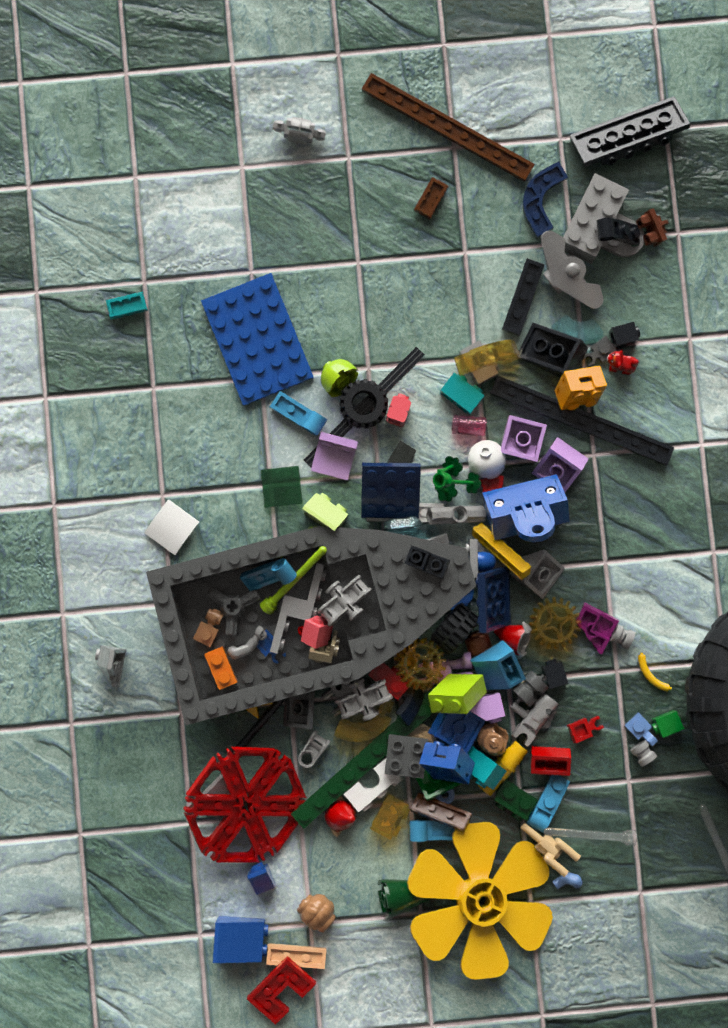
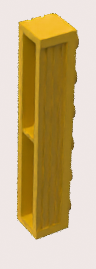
M481 522L472 529V536L478 539V542L519 579L523 580L530 575V564L525 562L503 540H494L492 531Z

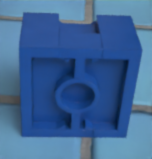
M471 711L467 714L438 713L428 734L450 746L451 744H458L468 753L485 720Z
M434 741L433 743H425L419 764L433 779L469 784L475 762L462 749V746L451 744V746L447 747L442 742Z

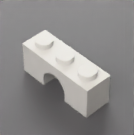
M386 757L373 767L379 775V782L376 786L367 788L358 780L344 793L345 797L358 812L368 810L373 805L372 801L376 797L378 799L382 798L388 792L386 789L390 785L396 786L403 780L401 776L385 774Z

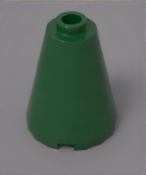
M382 879L378 881V885L382 887V890L378 891L382 912H387L386 919L394 918L431 900V898H420L410 893L407 885L408 880Z

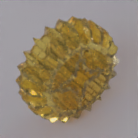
M552 597L551 603L546 598L544 599L545 606L541 602L538 603L540 610L533 608L537 615H530V618L535 619V622H530L529 626H535V629L531 631V633H538L534 637L535 640L542 638L540 645H544L547 641V648H551L552 643H554V649L559 648V643L562 648H565V641L572 644L573 642L570 637H578L573 632L574 630H581V628L575 627L576 624H581V620L575 621V617H578L580 613H572L576 607L573 606L569 609L570 601L563 605V598H560L558 603H556V597ZM552 607L563 609L567 616H557ZM547 610L548 621L540 625V618L543 612ZM553 618L555 620H563L559 622L560 624H558L557 629L555 626L546 627L547 625H550L551 622H553ZM570 621V628L567 634L563 636L562 626ZM551 629L558 639H551L542 631Z
M418 637L411 645L398 652L400 657L394 658L395 661L399 662V664L394 665V668L400 669L396 675L403 676L400 681L402 683L407 681L406 687L413 685L414 690H418L419 687L421 690H426V686L432 688L433 683H439L438 678H443L444 675L440 671L446 670L442 663H445L447 660L441 659L440 656H443L444 652H438L439 645L433 647V640L428 642L427 638L420 640ZM415 648H422L426 650L427 653L420 656L413 650ZM407 659L411 662L409 669L407 667ZM431 659L433 660V669L430 667ZM419 660H423L422 667H418ZM421 672L422 674H425L427 678L424 680H419L413 677V675L415 673Z

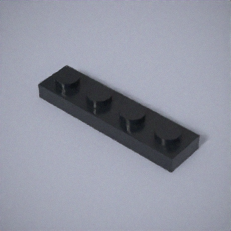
M526 259L502 327L503 331L520 336L545 264Z

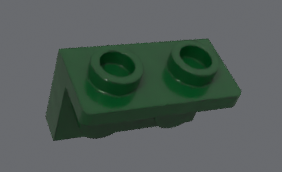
M508 780L502 782L493 797L497 807L503 811L506 808L513 812L511 816L519 821H522V819L528 821V816L538 802V799Z

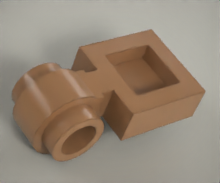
M215 608L208 610L205 617L208 620V624L201 621L193 637L194 640L208 647L212 646L219 629L213 626L215 624L219 625L224 616L221 614V611Z

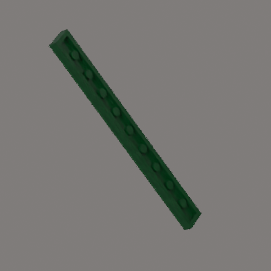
M437 684L424 694L422 705L409 726L403 724L399 718L396 719L291 813L303 829L387 755L389 734L408 736L433 714L428 694Z

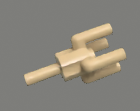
M525 822L521 825L520 829L537 842L534 848L542 854L544 861L565 877L569 871L557 862L556 859L561 855L562 851L576 862L580 859L581 855L560 838L554 839L548 833L541 836Z

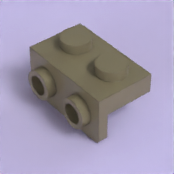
M334 630L332 640L328 641V645L316 649L310 647L308 659L318 663H332L333 656L337 657L340 638L337 637L338 631Z

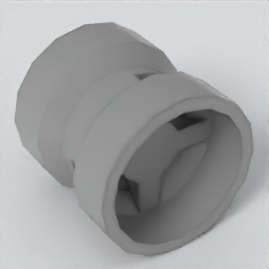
M617 624L610 637V642L614 644L619 643L623 648L629 649L636 632L632 630L627 631L623 626Z
M647 740L639 742L630 749L631 753L638 758V763L641 767L657 757L655 752L650 750Z

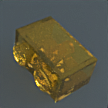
M388 792L370 825V829L390 840L393 836L397 837L401 826H399L401 820H405L410 812L408 808L409 803Z

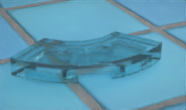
M565 315L551 326L553 330L582 339L583 342L594 340L604 334L593 318L588 321L578 322Z

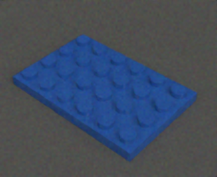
M272 273L201 300L243 406L314 378Z

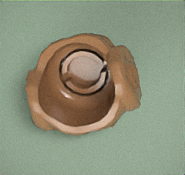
M497 723L484 725L477 737L481 750L491 756H499L506 751L509 739L507 730L499 727Z
M309 894L301 901L297 908V912L300 914L304 924L322 933L336 919V916L333 914V902L322 894H315L313 896Z

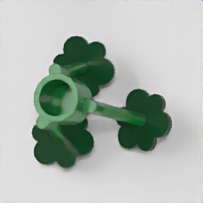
M452 456L445 458V462L442 464L443 469H438L437 473L433 476V484L435 490L439 493L438 499L440 501L446 500L450 502L452 497L457 496L458 491L455 489V484L467 485V492L474 494L478 492L482 485L479 474L473 472L468 474L466 481L453 480L451 476L457 477L459 472L463 470V465L459 463L457 457L453 458Z

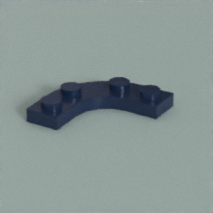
M559 161L537 173L528 183L523 196L524 216L536 238L540 237L543 232L554 229L544 211L542 202L544 194L549 189L568 179Z

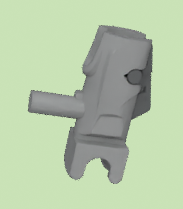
M545 693L527 711L514 702L510 708L524 719L516 726L511 735L517 738L521 733H525L526 738L523 744L528 747L541 728H549L558 708V703Z

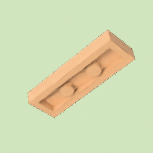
M268 943L266 965H278L288 956L300 967L325 969V947Z

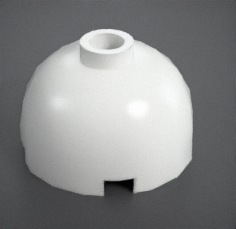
M490 440L480 441L470 449L468 466L471 472L479 474L480 478L493 479L498 477L505 469L506 455L501 452V446L498 443Z

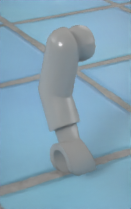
M258 626L253 638H250L245 645L240 647H229L227 650L228 655L236 660L251 654L259 644L258 641L264 640L267 637V632L261 626Z

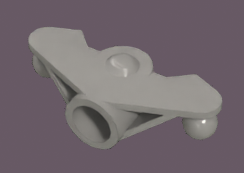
M553 231L543 232L541 243L547 271L543 273L545 278L558 294L564 291L590 308H599L603 304L601 287L599 284L587 283L584 280L586 273L584 262L573 254L564 253L565 238Z

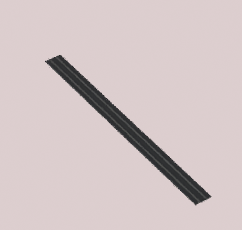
M415 347L378 385H381L383 391L385 390L387 393L425 354ZM368 394L354 408L355 412L365 415L375 405L374 398ZM343 419L330 434L343 437L353 426ZM317 447L304 459L310 467H312Z

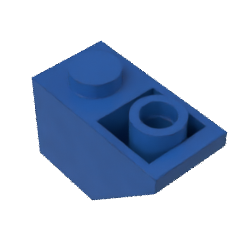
M259 862L251 866L252 868H250L247 877L256 895L275 888L276 884L268 863L263 864Z

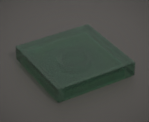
M299 466L261 470L264 508L303 504Z

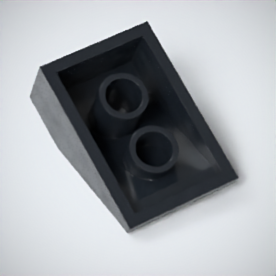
M532 323L516 356L555 376L562 377L564 371L579 368L588 347L582 339Z

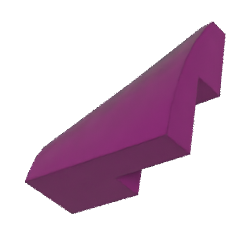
M584 602L575 622L584 631L588 640L597 649V652L602 655L619 620Z

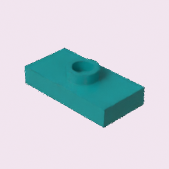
M143 291L106 300L111 320L148 311Z

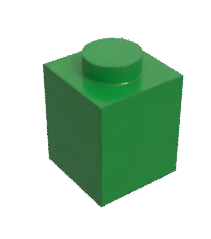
M675 710L652 718V729L655 735H659V737L664 738L684 729L678 712Z

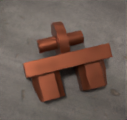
M654 208L648 210L636 220L638 228H646L648 234L643 236L645 245L656 247L667 240L665 226L669 222L668 220L662 221L660 215L657 216Z

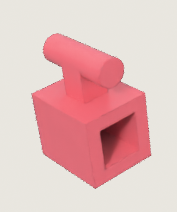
M321 616L306 619L301 642L315 649L326 646L331 639L333 626L329 627L328 622Z

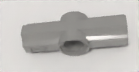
M483 505L430 507L426 516L429 525L485 522L486 510ZM455 511H457L459 515L458 519H456L454 516Z

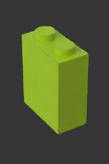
M448 674L428 694L432 713L467 714L487 693L484 676L482 674Z

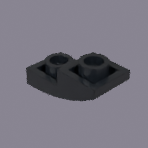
M411 545L404 564L444 579L450 560Z
M416 681L404 692L402 696L405 702L395 712L406 726H409L414 720L424 699L425 693Z

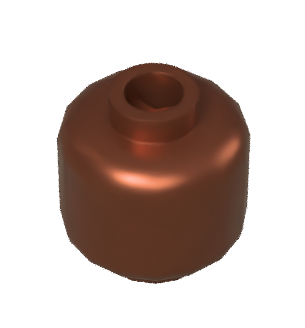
M479 630L471 632L465 639V645L468 652L471 653V657H476L492 647L488 633H479Z

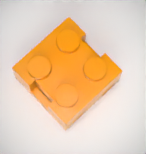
M594 366L564 371L554 391L561 410H575L579 405H585L586 407L596 405L607 387V383L601 367Z

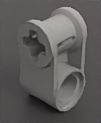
M314 730L299 754V764L304 768L312 767L319 756L325 751L330 740L324 739ZM309 753L312 755L313 760L310 764L302 762L301 757L303 754Z

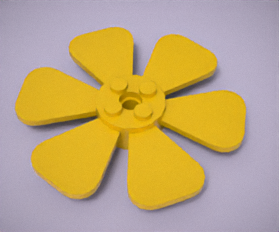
M491 822L469 823L464 833L455 829L452 835L453 844L469 878L464 881L438 851L428 849L421 852L408 877L407 885L410 893L416 897L456 899L457 905L416 916L411 922L410 932L428 959L440 961L447 956L468 921H470L472 925L460 967L466 977L477 980L502 976L509 966L507 954L493 926L495 923L499 922L524 950L533 951L538 949L543 943L553 916L550 908L543 903L507 901V894L541 886L548 880V865L539 851L534 848L535 845L528 841L517 842L510 850L493 879H491L489 875L500 841V831ZM485 896L486 901L484 905L480 906L479 900Z

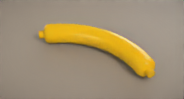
M643 652L638 655V662L645 678L660 690L666 692L672 690L669 684L661 682L650 672L646 656Z

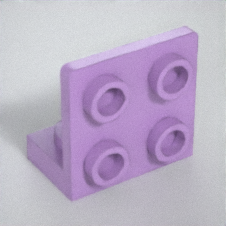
M321 432L311 471L348 480L358 441Z

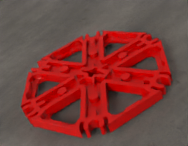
M231 747L233 749L232 754L227 748V756L222 758L217 753L218 762H216V758L213 756L186 792V802L192 803L189 807H183L185 811L183 813L199 850L205 856L213 851L210 856L213 861L217 863L259 862L258 856L264 861V853L269 851L271 856H274L273 847L275 852L278 853L299 824L291 813L306 801L304 799L306 795L291 759L286 755L278 759L281 755L279 750L275 748ZM262 756L264 758L263 764L250 782L247 783L239 764L240 757ZM218 770L223 777L229 794H203L200 789L213 771ZM282 772H286L293 788L292 792L289 795H266ZM243 799L249 803L248 811L243 807ZM198 815L224 816L209 837L202 836L196 822ZM262 816H288V821L277 836L270 837ZM242 827H244L251 843L250 850L247 852H227L226 849Z

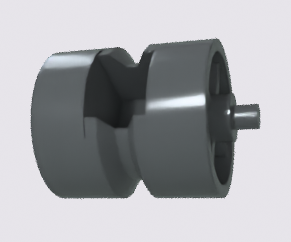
M530 671L525 676L524 683L520 682L512 689L517 695L518 699L515 701L517 704L524 702L528 707H531L537 701L536 696H542L549 689L543 682L545 676L543 674L537 676L533 671Z

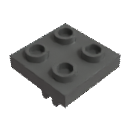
M389 734L385 774L424 779L425 769L419 762L428 739Z

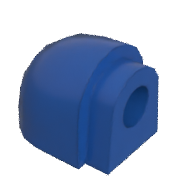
M478 552V572L492 570L496 565L494 555L489 552Z

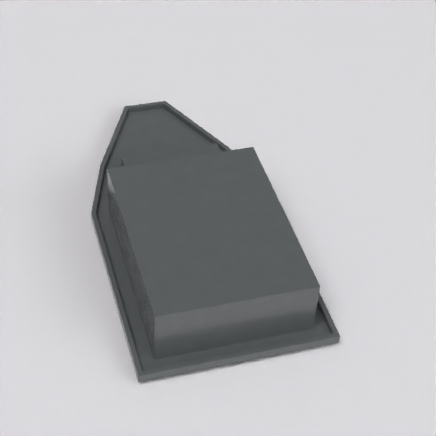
M323 526L301 530L146 572L185 725L357 680L411 645L476 587L465 547L382 530L338 527L336 531H333L331 528ZM411 545L450 560L444 579L404 564ZM321 546H325L327 552L285 595L307 601L317 563L323 564L324 569L327 570L325 580H320L319 588L322 589L320 600L316 599L314 607H317V611L322 605L333 598L330 594H326L325 591L338 580L340 586L344 588L351 580L360 575L368 588H372V592L357 604L364 611L356 619L350 621L349 616L345 614L333 625L330 640H332L333 632L336 630L338 631L337 637L340 638L337 657L333 656L332 663H318L308 659L311 646L301 642L302 636L298 633V627L304 626L305 620L287 616V620L290 621L288 631H284L282 639H285L283 651L279 650L275 656L279 662L278 664L273 662L270 653L265 657L257 647L251 654L236 660L228 655L227 650L229 647H240L245 645L250 638H253L258 626H261L264 630L267 629L274 637L284 596L277 602V609L271 615L261 609L260 603L265 598L272 597L284 585L281 581L256 589L260 600L244 607L245 611L241 612V617H238L237 635L225 634L226 616H223L221 623L213 626L219 629L211 647L193 639L201 621L208 624V620L205 617L210 608H215L224 615V611L220 609L221 606L207 597V593L212 587L226 596L230 594L233 597L236 595L240 597L251 592L240 579L241 573L285 558L294 571L297 572ZM235 601L228 605V609H231L230 612L238 609V604L235 605ZM316 612V615H315V616H321V617H323L321 614H318V613ZM224 646L238 683L219 690L204 654Z

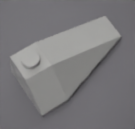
M100 645V649L96 650L95 660H98L97 665L112 687L118 688L120 687L126 649Z

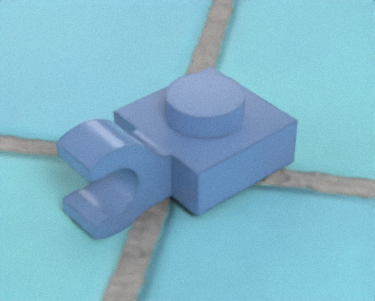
M639 712L624 725L637 740L643 737L650 746L658 742L648 731L652 726Z

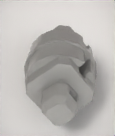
M302 117L287 118L286 124L283 121H274L273 130L279 133L283 131L284 138L290 142L306 145L307 143H312V138H316L315 140L318 141L325 140L326 132L322 129L314 130L315 123H311V120L303 119Z

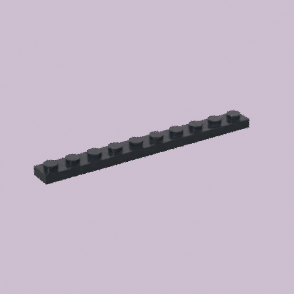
M497 376L490 392L491 395L665 466L668 465L674 451L672 446L579 408L575 410H561L557 399L501 376Z

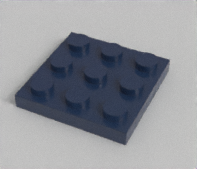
M362 463L361 518L419 519L421 463Z
M500 567L477 574V607L479 608L477 625L479 633H488L510 625L509 569L507 567Z

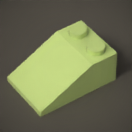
M316 493L302 508L304 514L323 527H329L336 531L347 519V509L340 504L333 505L330 502L331 498L324 493H321V495Z

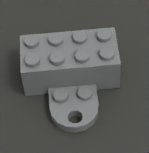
M595 173L563 236L566 239L564 251L590 264L595 260L600 248L623 258L632 257L637 254L644 244L643 229H639L640 237L637 247H632L630 244L616 240L598 241L596 221L601 218H614L636 224L635 221L618 213L629 189Z

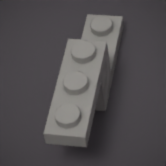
M316 564L307 601L284 595L270 652L278 654L279 650L283 651L285 639H282L284 631H288L290 623L287 620V616L306 620L316 615L317 607H314L315 600H320L322 589L319 588L320 580H325L327 572L323 564Z

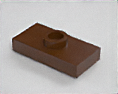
M432 177L414 211L431 219L449 186Z

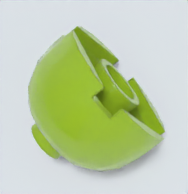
M337 359L332 362L329 361L323 366L320 379L321 384L331 397H338L342 395L341 391L346 386L348 387L350 383H354L357 380L358 369L347 360Z

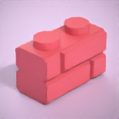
M403 394L393 396L386 416L387 423L404 427L411 406L408 396Z

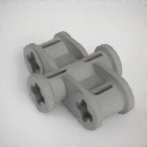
M360 575L351 580L344 588L340 586L338 580L325 591L326 594H330L333 598L322 605L317 613L325 618L329 627L338 622L345 614L349 616L350 621H353L364 611L357 604L372 592V588H368Z
M364 678L350 682L348 687L353 692L334 700L342 713L341 718H348L361 711L364 721L377 716L379 711L374 706L385 703L393 698L385 685L386 680L377 681L366 687L363 683L365 681Z

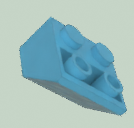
M503 640L470 660L476 674L484 676L486 690L511 689L526 679L514 651Z

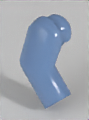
M570 872L565 877L560 875L552 881L557 890L565 884L572 885L574 888L582 886L581 877Z

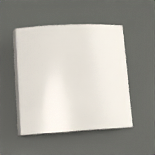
M167 500L144 533L176 555L185 541L191 536L199 521L170 500Z

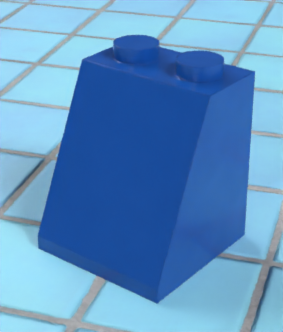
M218 916L215 923L213 963L262 962L263 956H267V944H264V936L268 937L269 925L265 924V919Z

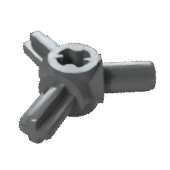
M214 587L207 593V597L221 606L220 609L224 611V616H226L225 634L232 636L237 635L238 617H241V612L245 611L244 607L260 600L257 590H253L240 597L238 595L233 597L230 594L226 596ZM232 601L236 602L235 605L238 604V609H234V612H230L231 609H228V605H231Z

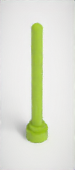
M321 546L296 572L297 576L292 582L283 585L272 597L265 598L260 603L261 609L271 615L277 609V602L327 552V548Z

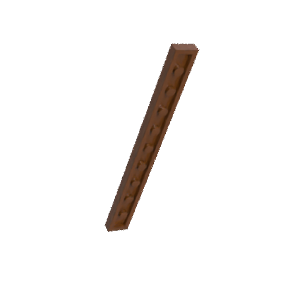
M372 73L362 87V92L523 182L526 181L535 165Z

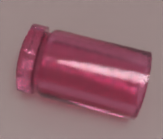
M454 415L451 427L452 434L485 436L486 417Z

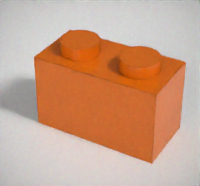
M224 646L204 654L219 690L238 683Z

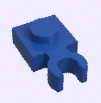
M266 629L267 637L264 640H259V644L256 647L265 657L270 653L273 662L278 664L279 662L275 658L277 653L270 652L273 636Z

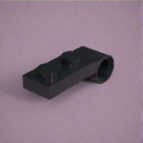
M601 218L596 221L598 241L616 240L630 245L639 244L640 230L638 225L614 218Z

